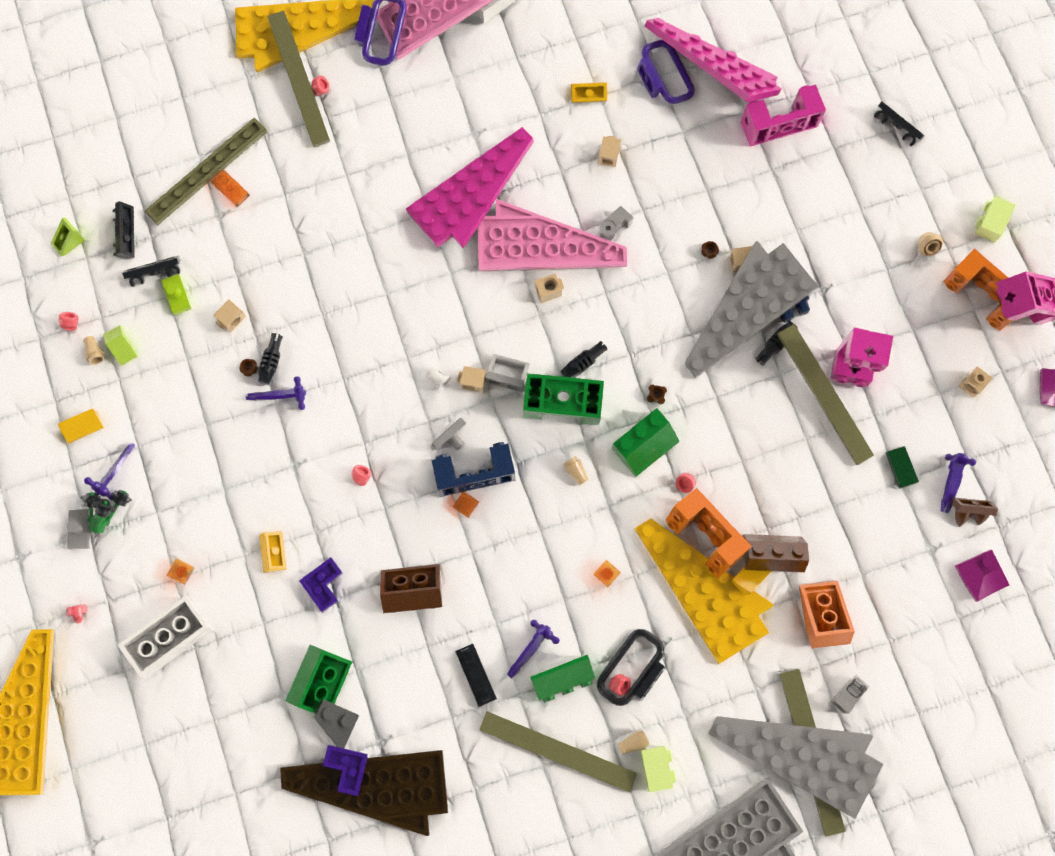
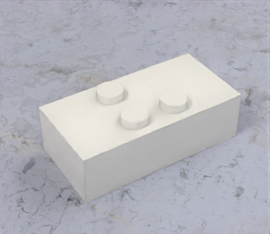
M184 596L119 643L118 647L139 677L147 679L211 632L212 628L191 599Z

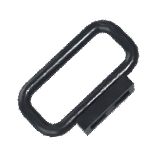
M645 629L634 630L600 674L597 680L598 692L616 706L627 705L634 696L643 701L665 670V666L660 663L664 655L665 647L663 642ZM638 637H644L656 646L657 651L627 694L622 698H618L605 688V681Z

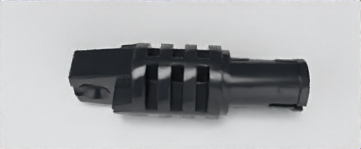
M789 320L765 343V348L755 357L758 363L761 361L760 365L764 366L773 355L778 354L784 348L777 334L793 325V322Z
M271 333L268 348L263 352L259 366L258 383L269 386L276 373L281 356L279 349L283 336L279 334L277 341H275L277 333Z
M599 341L591 349L583 350L560 371L561 375L571 378L579 376L595 363L597 357L608 350L607 346L602 341Z

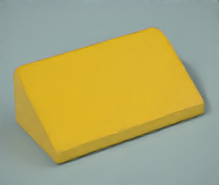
M607 82L571 83V102L607 101Z
M94 408L58 423V427L68 444L104 428L98 411Z
M282 531L263 532L259 535L263 573L286 570Z
M744 566L731 581L743 595H748L772 571L745 570Z

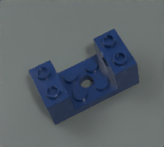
M497 442L493 444V447H489L494 470L482 469L478 471V474L474 475L464 473L459 475L460 478H456L451 456L446 454L436 456L431 461L440 497L516 481L509 443Z

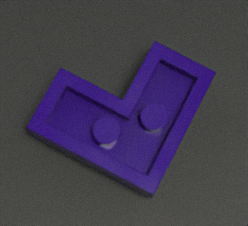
M332 557L299 580L322 613L338 602V599L328 585L341 576L343 572Z
M332 745L327 746L323 766L342 770L338 792L355 796L359 795L368 754Z

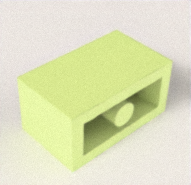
M994 196L991 201L987 200L982 209L985 212L983 216L978 218L975 224L977 226L975 234L996 242L1003 235L1016 205L998 196Z
M659 746L640 750L648 792L674 788L673 783H676L674 770L670 771L669 762H672L670 749L666 750V746Z

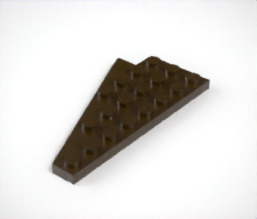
M443 750L367 758L358 796L338 792L342 770L325 767L323 763L280 768L281 789L425 836L430 835L428 815L449 813Z

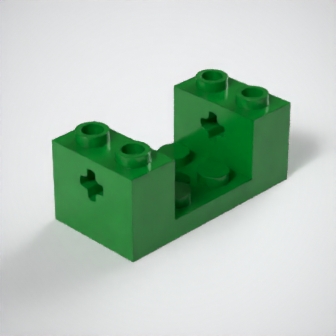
M527 373L523 418L542 420L544 414L581 418L580 424L599 425L604 381ZM561 392H566L569 395V399L561 401L558 395Z

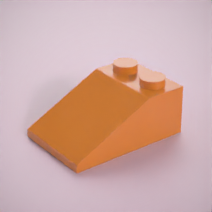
M838 581L799 585L805 628L811 649L851 644L855 630Z

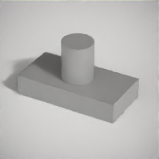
M462 417L459 418L431 444L435 449H439L448 441L456 451L459 450L465 442L456 432L466 422Z
M89 509L68 511L67 549H90V530L88 529L90 522L87 521Z

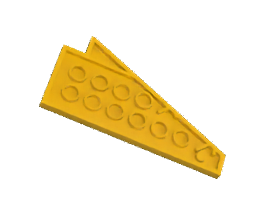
M324 0L235 7L238 59L255 58L256 72H261L283 61L267 17L268 15L285 11L298 51L301 53L357 26L362 5L372 8L374 0Z
M652 518L634 528L718 664L769 633L759 615L774 606L773 603L755 591L751 594L743 595L731 581L734 576L728 572L718 579L709 572L705 565L709 558Z
M34 629L30 631L0 693V795H41L44 792L54 641L53 629Z

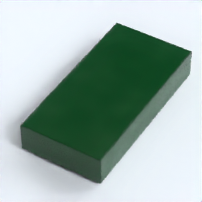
M905 446L885 453L899 489L919 482Z

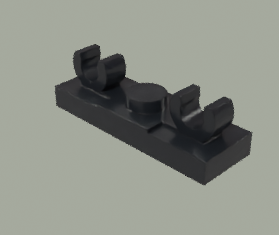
M883 101L880 102L878 107L882 110L877 111L874 117L877 118L878 115L883 114L884 119L881 123L885 124L889 116L894 120L892 124L900 131L902 128L909 133L903 135V141L909 136L912 137L913 140L909 144L912 147L916 143V138L921 141L925 137L923 133Z
M117 201L115 202V208L112 210L115 213V218H113L115 222V243L113 247H116V252L113 253V256L133 259L135 258L134 206Z
M179 255L124 270L122 275L124 279L130 278L129 284L131 287L135 286V278L139 279L142 285L145 283L142 274L154 276L159 274V270L166 268L165 272L168 277L171 276V268L176 269L177 274H180L181 269L177 264L181 262Z
M474 643L455 651L478 707L496 700L497 697Z

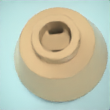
M926 232L918 239V249L923 256L937 254L943 245V238L933 232Z

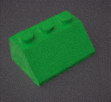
M656 408L612 444L611 449L632 474L637 477L678 444L680 440L670 422Z
M310 644L285 701L312 713H316L322 699L335 704L352 661Z
M587 654L533 675L530 679L538 700L543 699L544 703L555 699V694L562 692V695L574 692L573 687L581 685V688L593 684L592 680L595 679V675Z

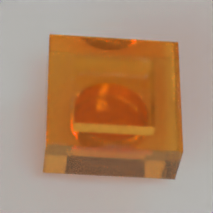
M463 491L452 507L469 518L480 502Z
M176 558L166 576L186 585L195 567Z
M605 560L593 575L608 588L621 572L608 560Z

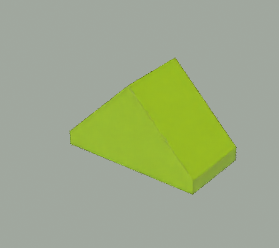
M62 217L51 245L60 256H65L84 242L85 239L66 217Z
M121 325L103 334L106 346L121 366L138 357Z

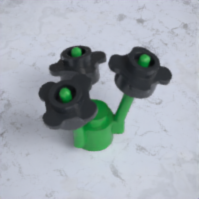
M119 489L111 493L113 495L111 500L115 502L114 506L108 499L100 498L101 496L97 493H86V496L80 497V499H83V506L89 507L87 521L90 522L88 527L90 531L103 533L105 527L109 526L110 520L119 505L125 507L127 503L132 501L126 491Z

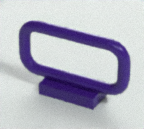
M374 0L372 8L362 5L354 40L362 46V56L366 62L387 66L394 61L406 15L407 5L405 0ZM389 1L398 3L400 6L389 55L384 59L372 57L369 55V48L381 2Z
M663 40L646 44L642 49V59H640L637 71L651 98L658 97L659 93H661L664 100L671 104H679L691 99L694 96L695 88L676 50ZM664 47L668 50L688 89L686 94L673 97L668 93L649 56L650 50Z

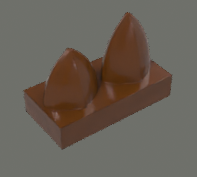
M953 497L951 503L955 508V520L959 527L967 522L971 514H974L976 523L981 525L990 515L996 516L998 508L988 500Z

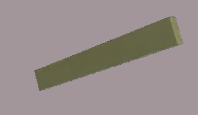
M285 11L268 15L271 29L312 145L317 147L331 141Z
M254 117L145 210V213L157 225L162 223L267 133L266 128Z
M793 324L777 334L855 464L859 465L873 457L872 450L796 325Z
M800 669L779 673L793 725L816 728ZM813 795L824 836L827 837L846 832L840 810Z
M486 711L479 729L489 735L627 792H631L637 773L488 711Z

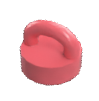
M317 76L312 80L314 95H323L329 91V82L325 77Z
M62 312L59 314L58 322L64 330L74 331L77 329L79 317L73 312Z
M356 465L351 472V477L359 486H365L372 473L366 466Z
M682 473L676 479V487L683 493L691 492L696 486L695 478L691 474Z
M87 605L67 607L66 614L67 616L72 615L74 622L79 624L83 620L82 613L87 612Z
M623 674L615 675L609 683V689L619 696L626 694L631 686L630 678Z

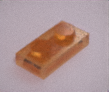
M224 169L210 181L236 208L250 196Z

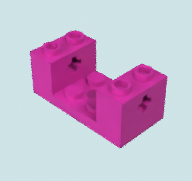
M816 84L812 86L805 85L798 90L791 106L793 111L786 115L779 114L771 119L764 99L751 101L746 104L740 122L750 147L817 128L825 114L826 108Z
M1025 271L996 282L998 286L997 294L1003 305L1002 313L1006 319L1018 320L1029 316L1034 324L1040 325L1055 320L1054 277Z
M854 327L835 350L830 378L835 379L838 383H854L856 387L863 388L868 386L873 381L874 372L884 371L888 367L893 336Z

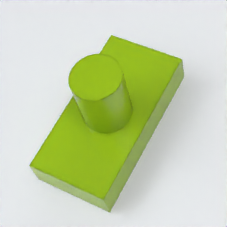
M179 274L161 280L174 315L192 309Z

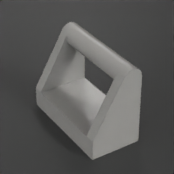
M493 354L485 377L486 383L523 392L530 363ZM498 362L524 369L521 379L494 373L495 363Z

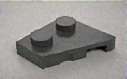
M322 699L313 718L336 747L345 748L359 718V714Z

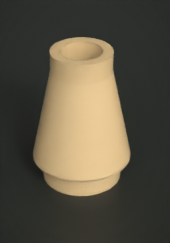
M94 336L85 337L83 342L86 361L91 365L102 363L105 353L96 342Z
M576 456L563 464L565 466L564 470L579 486L589 480L581 460H578Z
M636 730L622 742L618 743L622 754L646 749V746L650 745L643 730Z

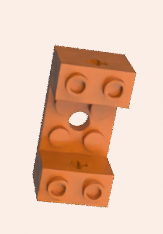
M974 248L943 282L950 291H954L957 294L972 279L975 285L985 290L992 300L1000 303L986 318L990 326L1001 331L1013 321L1006 319L1003 315L1002 301L997 294L998 286L996 282L1009 277Z
M698 488L674 505L665 520L668 527L678 535L693 522L697 524L700 531L705 532L712 544L718 547L705 565L709 572L718 579L738 563L752 547Z

